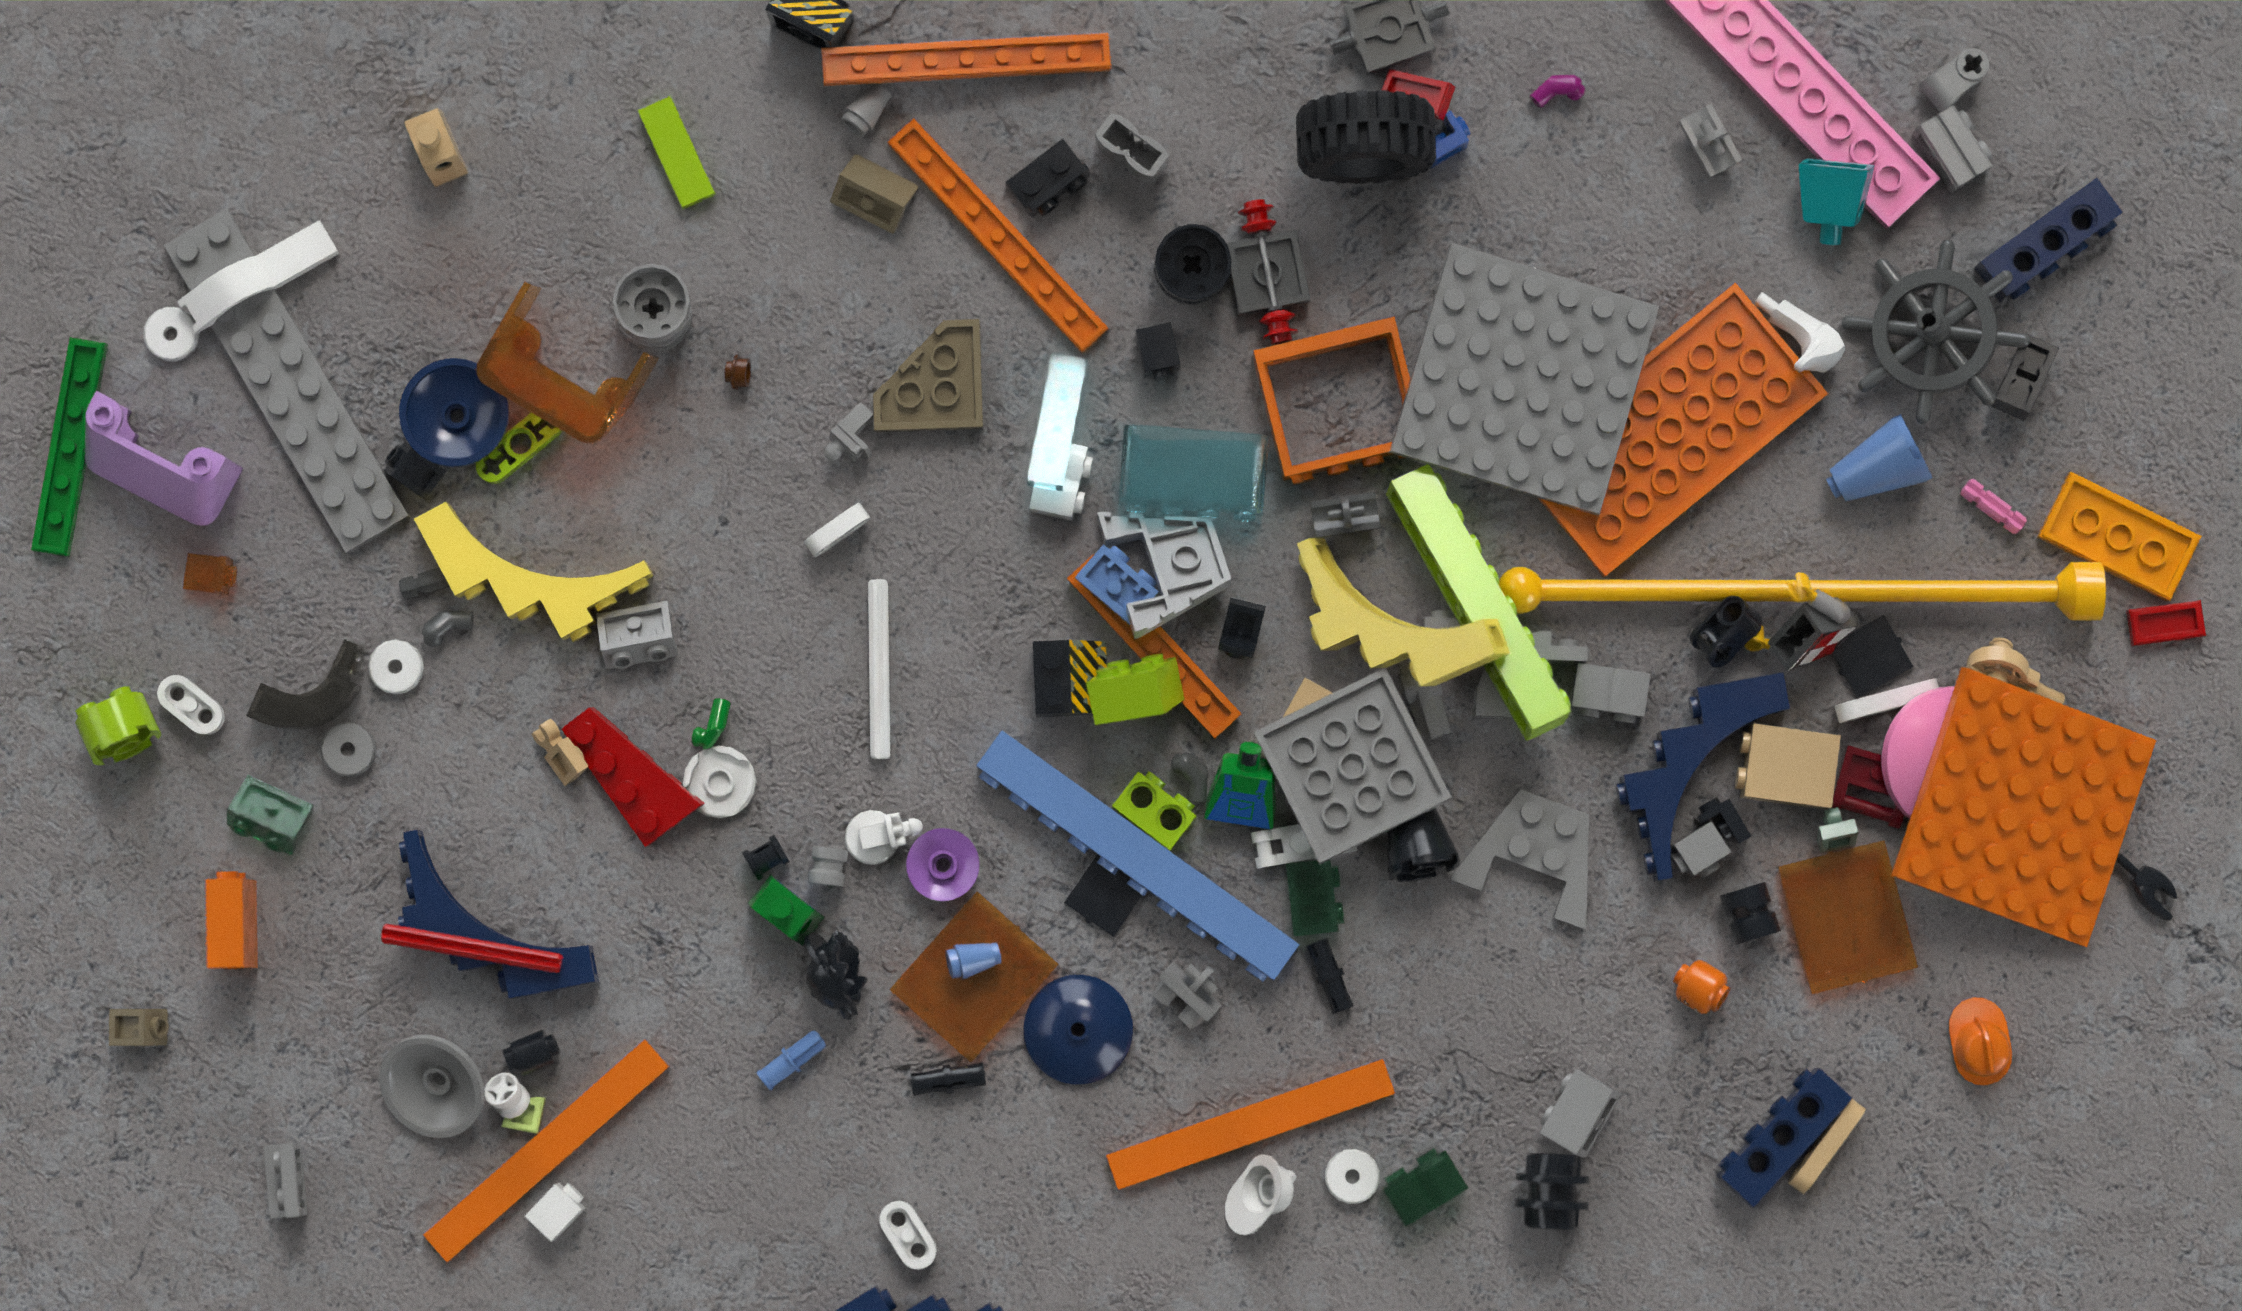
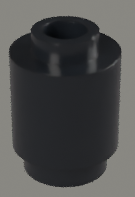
M544 1030L510 1042V1047L503 1049V1055L511 1074L514 1076L522 1074L523 1077L556 1064L555 1056L560 1054V1049L554 1035H546Z

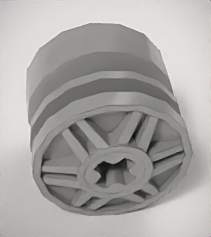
M656 264L637 266L623 275L615 287L613 306L619 330L626 340L640 350L651 352L669 350L680 343L690 330L693 316L687 286L680 276L668 267ZM651 306H658L659 309L655 319H651L649 316Z

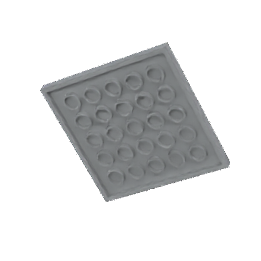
M1451 243L1389 453L1590 514L1599 515L1659 306Z

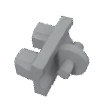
M1712 104L1679 120L1680 127L1709 179L1742 161Z
M1173 961L1158 977L1161 981L1153 992V996L1166 1006L1177 995L1183 999L1188 1006L1180 1013L1179 1018L1190 1029L1195 1028L1204 1020L1208 1022L1222 1006L1212 996L1218 987L1208 979L1209 975L1214 971L1209 965L1201 973L1192 964L1184 971Z

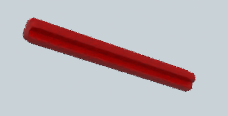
M384 924L381 932V942L385 944L552 973H559L563 962V956L559 953L392 924Z

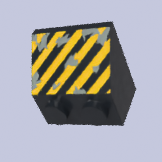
M771 0L765 9L771 26L819 50L827 47H840L854 21L853 12L849 10L850 5L843 0Z
M1033 641L1036 717L1093 715L1086 682L1097 675V670L1107 667L1106 641Z

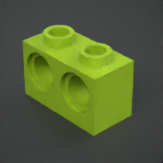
M1138 771L1114 802L1112 808L1145 834L1171 851L1195 820L1197 815L1191 812L1195 806L1179 793L1174 798L1163 790L1166 783L1150 771L1145 776ZM1137 788L1148 789L1153 797L1151 804L1145 808L1136 807L1131 801L1133 791ZM1167 810L1177 811L1182 819L1181 825L1175 830L1165 829L1160 822L1163 812Z

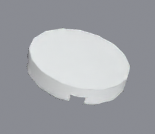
M717 745L708 750H703L692 757L685 768L683 787L705 803L697 809L699 812L707 817L722 819L735 816L748 806L755 794L757 781L754 768L745 755L734 748Z

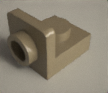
M109 1009V1046H160L167 1044V1033L169 1030L167 1009Z

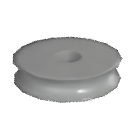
M351 722L337 724L329 729L322 739L320 748L322 760L327 768L335 774L345 777L358 776L367 771L374 762L377 751L375 739L371 733L361 725ZM347 743H352L355 751L353 755L347 757L342 752L343 746Z

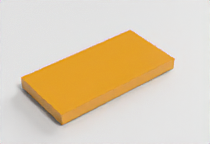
M2070 471L2037 538L2086 562H2101L2104 571L2168 602L2171 600L2201 535Z

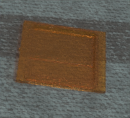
M1885 840L1838 852L1831 851L1826 855L1778 867L1785 902L1811 995L1860 982L1866 983L1871 979L1918 968L1896 881L1891 876L1893 870Z
M977 891L889 990L923 1019L929 1028L934 1029L972 1063L1059 964L1023 933L1018 925L1013 924ZM997 942L1001 954V964H997L964 980H961L960 977L951 978L945 957L946 950L953 949V945L990 944Z

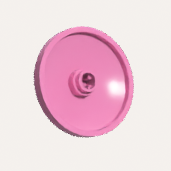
M1954 686L1931 689L1913 698L1898 712L1886 733L1881 758L1884 783L1895 805L1909 819Z

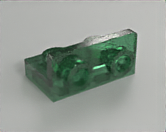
M247 775L227 808V825L236 834L242 837L251 836L263 842L267 848L274 852L280 853L283 851L292 855L296 849V840L313 813L314 805L253 776Z

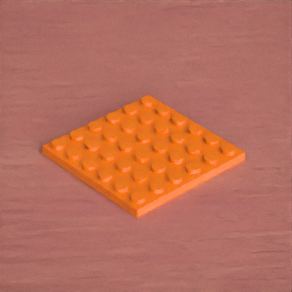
M1961 667L1891 876L2076 945L2087 947L2156 740L1973 669Z

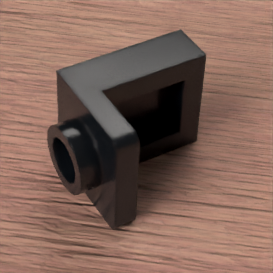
M1230 598L1218 650L1224 651L1226 655L1236 659L1253 658L1266 606Z

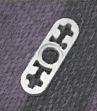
M1933 678L1844 702L1834 707L1839 724L1904 707L1916 696L1931 689L1939 688L1937 679Z

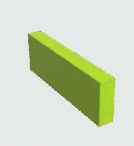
M671 96L638 110L682 209L684 210L715 196L713 187Z

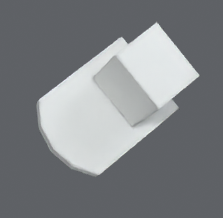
M898 812L884 815L885 822L860 827L858 831L863 850L891 844L892 849H896L898 846L907 844L905 836L918 835L923 829V824L916 818H909V821L902 822L901 815Z

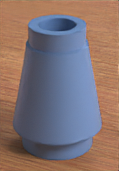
M997 942L990 944L953 945V949L945 951L947 967L952 979L960 977L961 980H964L1002 962Z

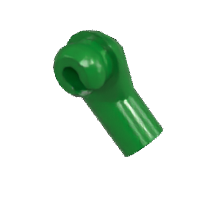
M721 698L713 700L707 728L696 727L693 730L691 740L693 746L703 747V750H708L715 745L726 728L731 706L729 701Z

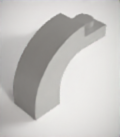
M1552 631L1532 633L1537 653L1540 658L1544 657L1548 663L1585 664L1587 662L1588 647H1580L1579 640L1560 639L1557 640V646L1551 645ZM1484 668L1474 694L1473 718H1512Z

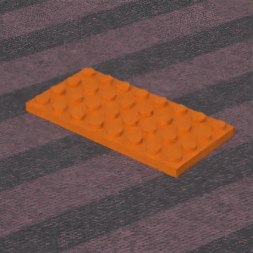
M1735 282L1645 356L1600 514L1594 515L1541 498L1538 499L1605 578L1829 393L1810 371L1804 370L1798 373L1794 369L1795 363L1799 360L1798 356Z

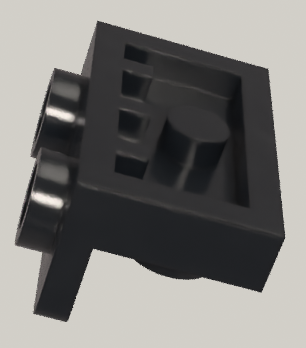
M1061 139L1008 179L1006 185L1032 218L1038 213L1043 217L1059 205L1057 201L1059 197L1067 191L1072 195L1087 184L1086 177L1089 176V168L1085 163L1082 164L1065 140Z

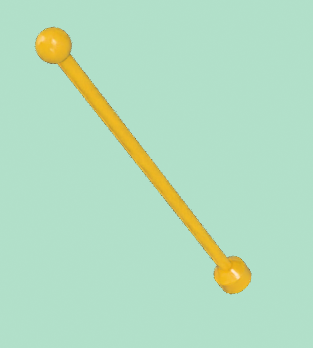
M2070 562L2054 580H1809L1813 591L1819 589L1832 598L1837 597L1841 599L1842 602H2054L2055 606L2070 621H2100L2104 614L2106 601L2105 572L2101 562ZM1514 567L1503 573L1498 585L1505 596L1508 595L1512 598L1517 614H1524L1534 610L1541 601L1721 602L1727 597L1738 596L1745 602H1795L1790 597L1787 582L1789 581L1797 585V580L1541 579L1536 572L1529 568Z

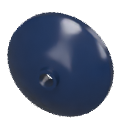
M449 358L425 366L412 377L405 387L400 400L399 419L407 442L420 456L437 465L463 467L484 459L499 445L508 426L509 404L501 383L488 369L470 360ZM455 411H462L464 413L463 420L458 423L453 422L451 419L452 414Z
M1068 975L1048 983L1032 999L1024 1019V1040L1032 1060L1045 1074L1067 1084H1089L1107 1077L1124 1061L1132 1043L1133 1022L1124 998L1107 982L1088 975ZM1076 1022H1080L1085 1026V1033L1080 1037H1076L1071 1033V1026Z

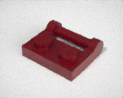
M1847 745L1835 782L1832 808L1838 807L1839 810L1844 809L1888 822L1889 827L1899 829L1904 814L1895 803L1893 808L1845 795L1848 785H1852L1890 797L1882 774V755Z

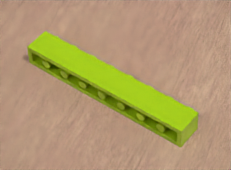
M1429 464L1424 465L1392 480L1386 496L1460 626L1481 619H1498L1510 654L1483 666L1527 742L1564 724L1571 712L1570 700L1563 689H1558L1553 681V672L1548 661L1544 657L1540 658L1537 653L1531 631L1528 627H1523L1516 616L1517 609L1512 598L1508 595L1505 596L1498 585L1499 577L1492 565H1487L1483 559L1481 545L1474 534H1469L1463 524L1464 516L1456 503L1452 504L1447 496V488L1442 476L1439 473H1434Z

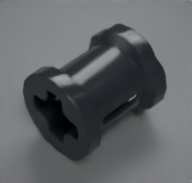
M775 835L770 836L768 842L751 852L748 850L742 852L758 881L763 878L765 872L781 863L787 864L790 862Z

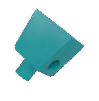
M1808 158L1799 163L1803 220L1808 223L1821 224L1819 243L1840 245L1842 227H1854L1860 222L1874 172V165Z

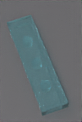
M1058 354L1051 355L1028 471L1027 486L1063 492L1087 359Z

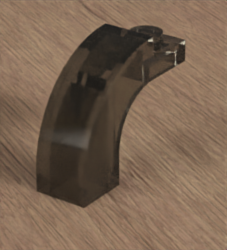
M344 639L328 676L317 688L309 692L289 694L261 683L246 716L272 727L285 730H305L330 722L352 704L362 686L349 680L352 674L356 676L363 665L365 656L361 654L363 647Z

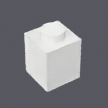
M556 1183L525 1217L550 1241H554L586 1209L580 1203L584 1197L571 1184L567 1183L563 1186L561 1183Z

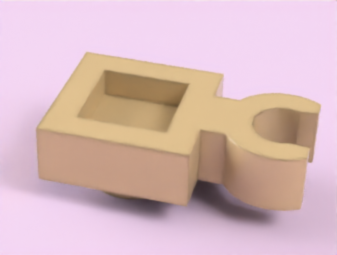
M550 718L538 726L539 729L534 731L532 736L536 743L547 751L544 758L563 785L566 786L575 781L589 766L585 762L581 750L574 746L568 737L562 739L558 726Z

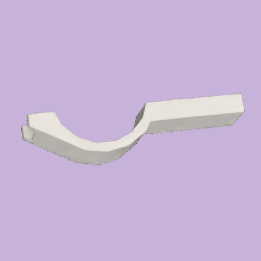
M319 220L262 253L237 261L221 269L177 302L181 309L187 307L196 322L192 327L197 334L213 325L224 312L241 301L260 292L277 289L339 253Z

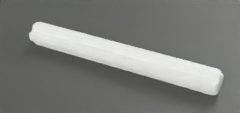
M873 579L868 582L870 756L872 759L879 760L890 757L888 583L884 579Z

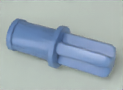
M815 1030L811 1031L789 1049H781L782 1054L756 1073L771 1091L774 1089L773 1087L794 1071L798 1073L802 1071L800 1067L826 1047L825 1041Z

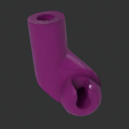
M1574 74L1552 75L1529 97L1537 107L1542 109L1556 95H1567L1573 101L1580 99L1585 93V87L1581 84L1582 80Z

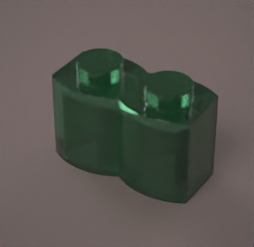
M1432 1148L1416 1158L1419 1165L1407 1172L1401 1167L1384 1178L1387 1184L1381 1187V1190L1403 1226L1410 1225L1468 1189L1446 1150L1437 1153L1435 1148Z

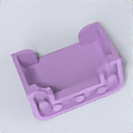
M96 391L88 405L85 419V462L88 468L102 478L194 525L205 526L214 522L243 468L221 454L204 447L189 451L179 467L136 445L135 442L139 435L131 429L128 420L132 411Z

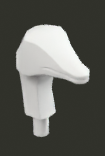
M1762 292L1755 300L1754 304L1770 315L1768 322L1790 333L1800 344L1801 357L1794 365V369L1798 373L1804 370L1825 373L1841 359L1845 351V345L1839 333L1827 323L1817 320L1785 299L1778 304Z

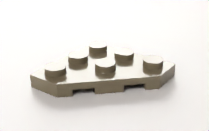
M980 319L943 320L924 343L917 347L898 367V370L888 381L880 386L873 394L875 432L983 429Z

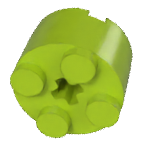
M129 686L115 689L109 694V699L98 704L96 702L86 703L76 710L78 718L75 721V725L94 765H105L103 759L112 757L115 763L131 758L152 746L151 737L155 736L159 739L162 735L144 694L132 692Z

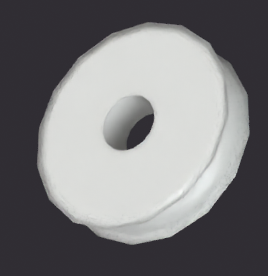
M165 307L157 310L148 318L144 326L143 338L147 348L153 355L164 361L177 362L187 358L194 352L199 342V333L196 334L192 327L196 323L189 313L177 307ZM175 328L177 330V337L171 341L167 340L165 336L167 330Z
M396 639L385 641L377 646L370 655L368 663L369 676L375 686L386 693L396 695L407 693L416 687L422 678L424 670L422 656L418 650L408 642ZM395 660L402 663V670L397 674H393L390 671V664Z
M868 810L861 812L851 819L846 828L845 843L847 850L853 858L863 864L876 865L883 863L891 858L897 848L892 849L891 844L867 850L862 849L858 828L885 822L884 815L886 814L881 811Z
M1346 1149L1336 1153L1328 1162L1325 1170V1183L1329 1192L1337 1200L1347 1204H1359L1368 1200L1376 1192L1380 1182L1379 1169L1375 1160L1369 1154L1358 1149ZM1354 1169L1359 1173V1179L1356 1183L1351 1184L1346 1181L1345 1175L1348 1170Z

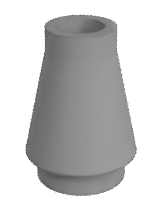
M874 83L869 90L843 110L844 115L841 118V122L848 130L859 137H864L866 133H872L887 101L891 98L890 92L879 83Z

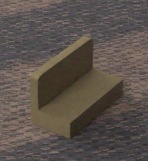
M855 154L840 173L829 202L894 234L900 225L908 203L917 192L918 185Z

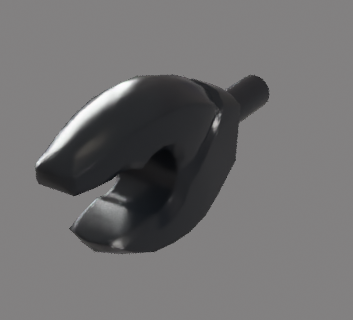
M2120 853L2116 861L2132 875L2129 879V884L2138 902L2152 914L2164 920H2171L2173 916L2162 906V903L2154 898L2155 890L2160 888L2171 898L2177 899L2176 889L2170 879L2159 870L2146 865L2138 870Z

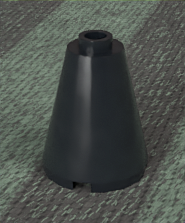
M1436 807L1388 831L1387 871L1390 880H1393L1395 877H1397L1398 882L1424 880L1436 877V870L1446 866L1447 872H1450L1460 866L1459 854Z

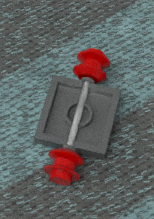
M1257 199L1245 202L1244 209L1238 211V215L1245 216L1247 219V224L1242 226L1241 230L1248 234H1253L1254 238L1227 243L1232 259L1230 272L1239 316L1268 310V313L1259 321L1260 324L1267 325L1269 331L1262 338L1270 340L1271 345H1278L1292 341V335L1298 333L1297 329L1290 328L1289 321L1295 317V314L1283 310L1282 307L1308 303L1311 299L1297 230L1268 235L1267 232L1277 223L1276 220L1268 219L1267 212L1273 208V205L1265 204V199Z

